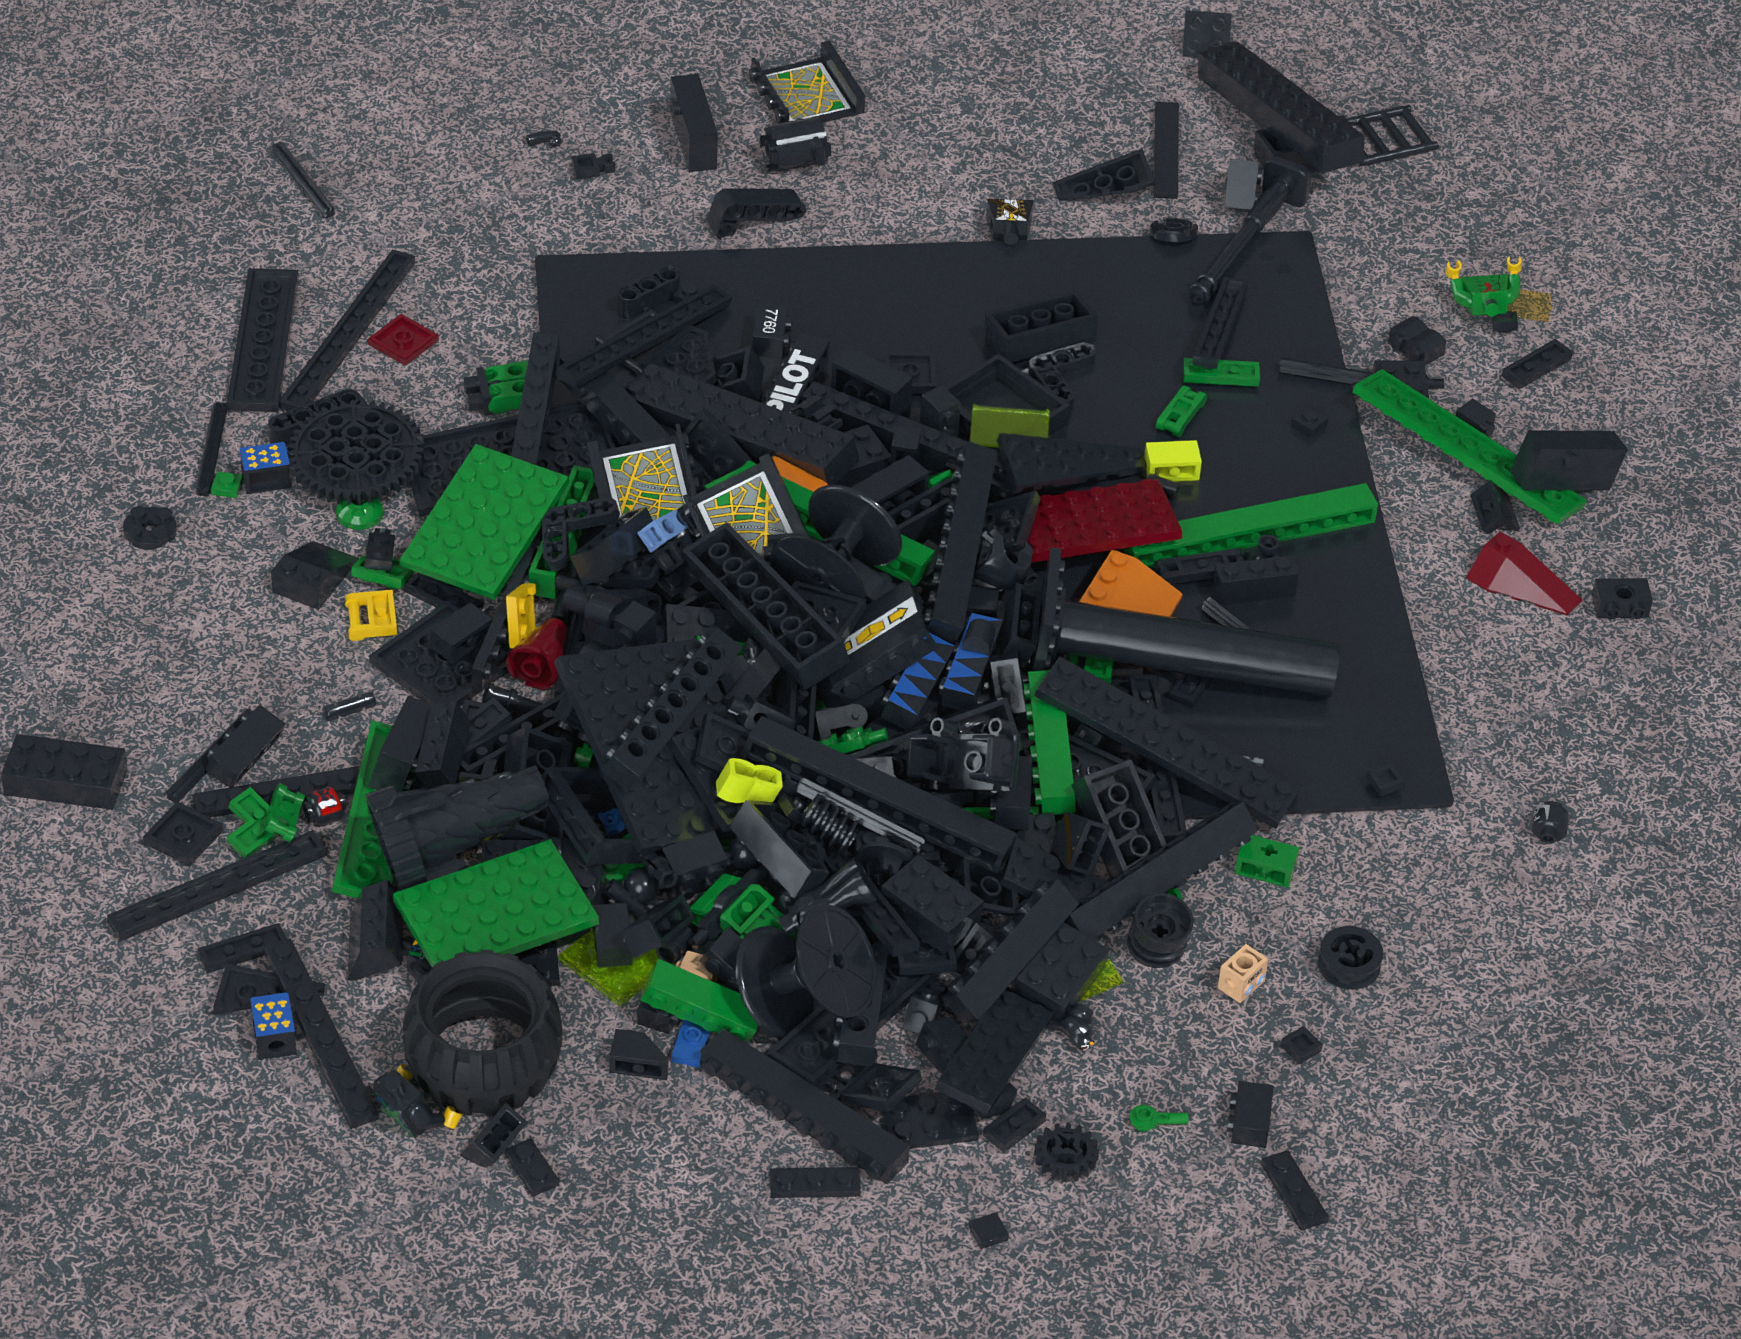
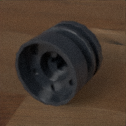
M1166 893L1151 894L1142 899L1136 907L1127 936L1128 950L1134 959L1142 965L1152 968H1164L1177 963L1184 955L1192 932L1194 919L1191 909L1183 900Z

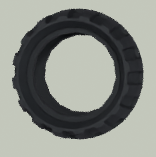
M481 950V952L467 953L466 951L455 954L453 958L445 962L441 960L431 968L427 976L423 975L417 983L406 1007L403 1021V1047L415 1080L426 1094L430 1092L431 1097L437 1104L444 1108L447 1106L454 1107L458 1113L471 1116V1113H485L486 1116H492L505 1103L514 1110L522 1107L529 1097L535 1098L545 1087L556 1068L560 1056L563 1030L556 998L550 986L532 965H526L517 956L509 953L504 955L494 953L493 950ZM476 1016H496L509 1019L521 1026L525 1031L521 1038L510 1045L481 1051L452 1046L440 1036L452 1023Z

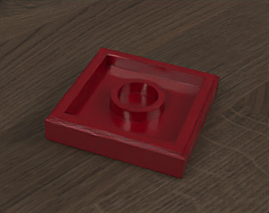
M400 314L367 340L369 346L406 366L438 342L439 335Z

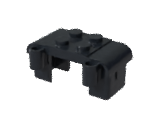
M935 718L930 725L932 733L913 734L910 736L906 775L911 779L922 781L923 788L956 791H1016L1021 735L1016 734L1014 722L993 718L988 725L991 734H957L958 726L956 722Z

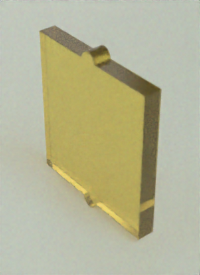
M1520 290L1518 299L1513 304L1507 305V311H1517V318L1549 322L1550 311L1553 308L1550 305L1551 294Z

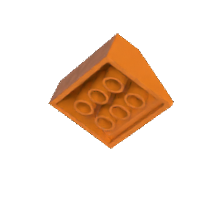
M1111 550L1079 602L1171 617L1183 594L1137 558Z

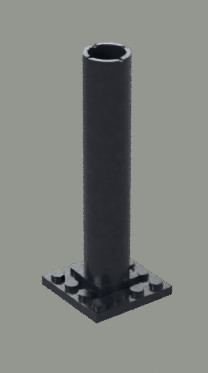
M1050 548L1041 587L1037 647L1030 658L1029 672L1049 670L1050 664H1054L1056 653L1331 697L1338 672L1339 644L1065 600L1066 588H1063V579H1059V576L1063 577L1065 561L1060 560L1061 549Z

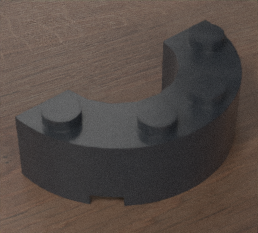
M552 837L539 840L540 843L552 840L591 905H604L608 903V896L602 893L606 883L600 864H586L569 839ZM591 928L556 939L558 947L580 939L590 932Z

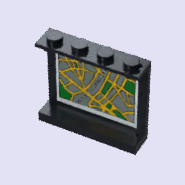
M830 40L821 42L820 58L767 70L761 69L760 63L756 61L755 57L751 58V68L748 70L751 82L756 83L759 95L765 97L768 109L773 110L777 123L816 116L824 123L865 113V94Z
M676 424L675 436L599 451L597 440L587 442L588 455L598 498L615 499L620 516L627 511L647 507L654 521L686 504L682 497L686 494L690 498L696 495L697 492H700L698 477H692L691 470H695L692 454L687 455L686 448H689L687 433L681 432L680 424Z
M769 454L759 458L761 463L690 498L686 494L682 496L686 503L682 505V508L688 519L693 518L697 526L693 528V531L698 540L728 522L762 557V546H767V535L799 533L803 537L810 538L779 470Z

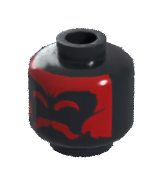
M325 787L310 792L302 806L308 822H314L316 826L321 827L341 820L343 809H346V802L342 793L337 794L333 788Z

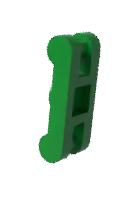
M1183 385L1159 416L1156 429L1171 431L1172 435L1180 438L1185 427L1197 411L1205 405L1207 394L1201 391L1196 393L1191 391V387Z
M279 783L271 799L264 830L271 834L275 832L281 835L283 840L290 843L297 830L296 824L305 795L299 792L293 793L287 790V786Z

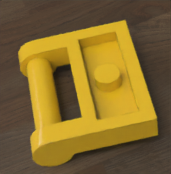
M533 583L521 584L506 596L510 648H514L537 628L534 606L536 585Z
M393 590L358 592L346 595L345 606L349 610L350 619L348 636L351 641H359L367 637L397 635ZM361 605H367L369 624L361 625L359 611Z

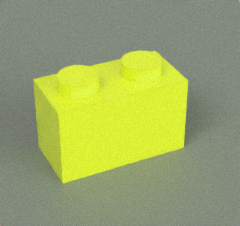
M1197 440L1146 443L1144 459L1147 464L1145 468L1147 478L1150 473L1155 474L1157 472L1160 477L1172 481L1199 480L1202 461Z

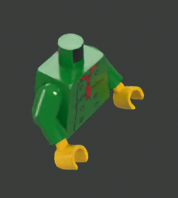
M1510 256L1507 258V271L1510 275L1497 274L1459 278L1462 267L1461 262L1457 260L1456 269L1451 268L1450 263H1447L1445 274L1452 279L1450 284L1455 302L1467 308L1474 316L1488 315L1492 317L1497 314L1507 313V305L1513 304L1520 295V275H1518L1522 269L1520 256L1519 262L1515 265L1510 263Z

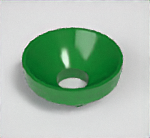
M373 497L372 503H368L366 499H363L366 501L363 505H354L353 503L348 505L347 501L343 499L340 504H337L336 518L346 528L353 530L369 529L376 526L382 520L384 515L382 503L376 497Z

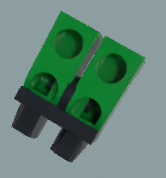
M521 361L488 367L485 370L484 367L476 368L477 376L464 377V389L468 399L469 410H484V414L487 416L492 415V413L502 414L508 410L520 409L527 362Z

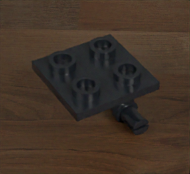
M1186 10L1182 57L1198 58V52L1206 51L1210 47L1227 45L1230 42L1232 13Z

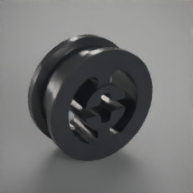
M1356 926L1335 928L1328 932L1322 940L1318 958L1319 971L1329 983L1336 987L1348 990L1365 988L1374 983L1379 976L1383 960V947L1378 938L1366 929Z

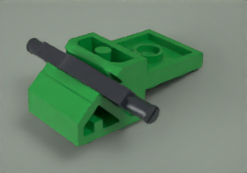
M764 865L759 869L751 868L742 878L723 874L690 907L695 916L692 923L699 929L688 940L691 947L697 949L705 940L716 941L728 927L742 939L751 930L762 926L775 927L784 931L779 919L783 914L772 905L775 899L763 889L766 886L765 878L769 875V870ZM792 933L789 934L796 941L797 937H794Z

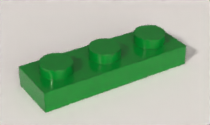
M1184 358L1183 382L1259 386V362L1220 360L1217 369H1207L1192 365L1193 358Z

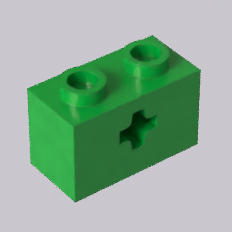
M1251 835V841L1240 847L1235 874L1289 888L1297 866L1300 847Z

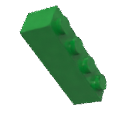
M660 959L656 961L648 974L640 1001L649 1004L651 1007L676 1015L679 1019L690 1021L707 1031L719 1033L722 1029H725L747 1044L757 1031L758 1024L749 1014L740 993Z

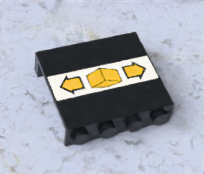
M909 579L869 603L844 642L850 662L830 674L829 678L833 689L845 704L853 702L939 648L938 644L926 630L919 606L924 603L923 598Z

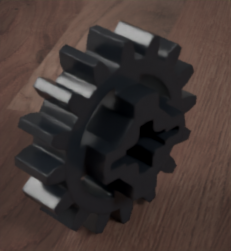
M1056 1123L1053 1131L1046 1127L1044 1129V1136H1037V1144H1035L1034 1148L1036 1165H1042L1041 1172L1043 1174L1049 1171L1052 1172L1051 1179L1053 1180L1059 1175L1062 1176L1063 1182H1066L1068 1177L1078 1181L1079 1174L1088 1177L1090 1169L1095 1170L1099 1157L1098 1141L1096 1139L1091 1140L1092 1133L1090 1131L1083 1134L1081 1132V1125L1072 1129L1070 1123H1066L1065 1128H1061ZM1048 1148H1051L1050 1154L1047 1151ZM1083 1150L1086 1153L1085 1157L1082 1156Z

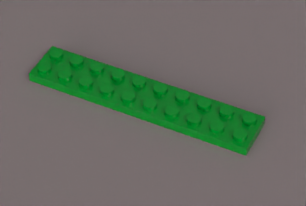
M1382 369L1355 384L1353 393L1360 396L1364 402L1374 405L1383 414L1391 416L1400 422L1403 427L1419 434L1423 440L1431 442L1442 449L1445 454L1453 456L1462 462L1465 467L1481 474L1485 480H1491L1507 494L1515 496L1524 502L1527 507L1543 514L1547 520L1560 524L1584 509L1587 500L1572 490H1523L1510 472L1517 457L1516 454Z

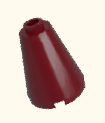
M556 618L545 620L510 651L506 659L507 669L515 680L518 677L526 682L524 686L538 690L550 688L557 680L559 673L554 662L558 656H563L569 633L563 621Z

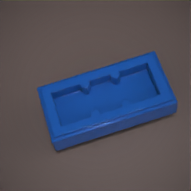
M683 1020L671 1055V1062L700 1068L701 1049L708 1043L711 1031H707L690 1021Z

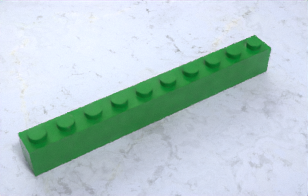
M1364 483L1180 520L1178 522L1182 529V539L1122 548L1121 551L1123 554L1137 558L1147 567L1153 568L1154 563L1160 559L1235 548L1247 549L1257 547L1258 540L1263 535H1273L1279 542L1375 523L1378 503L1368 485Z

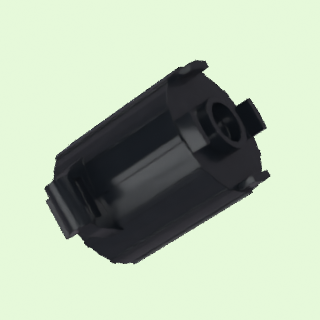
M817 116L805 119L797 118L794 121L767 125L764 128L765 135H760V146H765L766 155L771 163L766 164L768 171L775 170L778 172L816 164L824 165L828 157L832 156L831 142H827L824 125Z

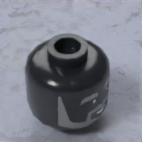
M1547 801L1539 805L1534 811L1531 828L1533 834L1547 844L1563 840L1568 831L1569 812L1562 804L1555 801Z

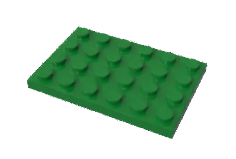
M475 444L400 558L401 566L495 600L542 527L543 517L550 508L556 505L569 484L568 476Z
M551 839L393 893V901L431 967L441 960L445 962L453 958L455 954L466 951L467 953L481 952V950H493L494 953L514 955L599 925V916Z

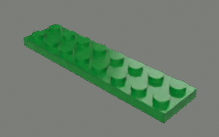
M371 721L331 892L358 898L364 887L385 880H389L392 884L393 877L381 849L365 799V794L376 791L368 786L380 750L392 725ZM415 778L409 791L413 789Z

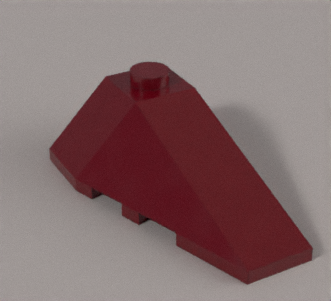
M1501 531L1484 545L1466 576L1467 580L1488 592L1512 596L1511 599L1520 601V599L1535 603L1537 607L1563 615L1571 613L1582 602V599L1522 543Z

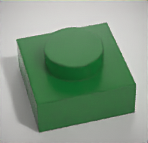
M217 471L211 487V495L237 498L243 483V475Z

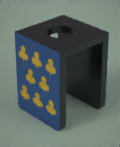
M284 442L239 448L241 472L246 495L291 488L288 473L290 462Z
M279 993L252 997L253 1028L258 1059L263 1060L297 1055L289 994Z

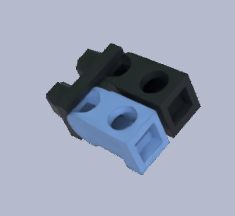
M682 506L652 521L638 532L650 553L671 541L653 555L665 575H668L687 562L683 549L698 540L693 531V528L697 526L693 518H687Z

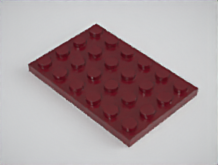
M1144 479L1141 482L1130 484L1119 483L1116 486L1104 488L1093 487L1085 491H1068L1065 494L1040 496V503L1027 543L1033 548L1032 563L1048 560L1051 547L1061 549V558L1178 540L1182 539V529L1159 480Z

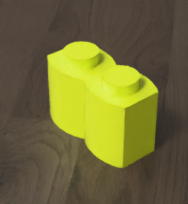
M729 759L716 781L717 796L733 803H744L746 800L773 802L782 788L781 772L765 765L755 766L742 759Z

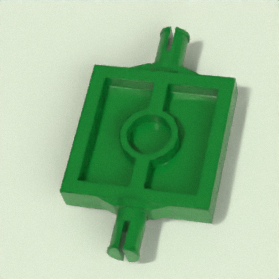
M862 726L846 730V733L839 737L836 736V733H832V737L823 738L817 742L841 753H847L864 748L868 744L871 745L878 741L887 740L888 734L885 728L872 732L871 727L862 729Z

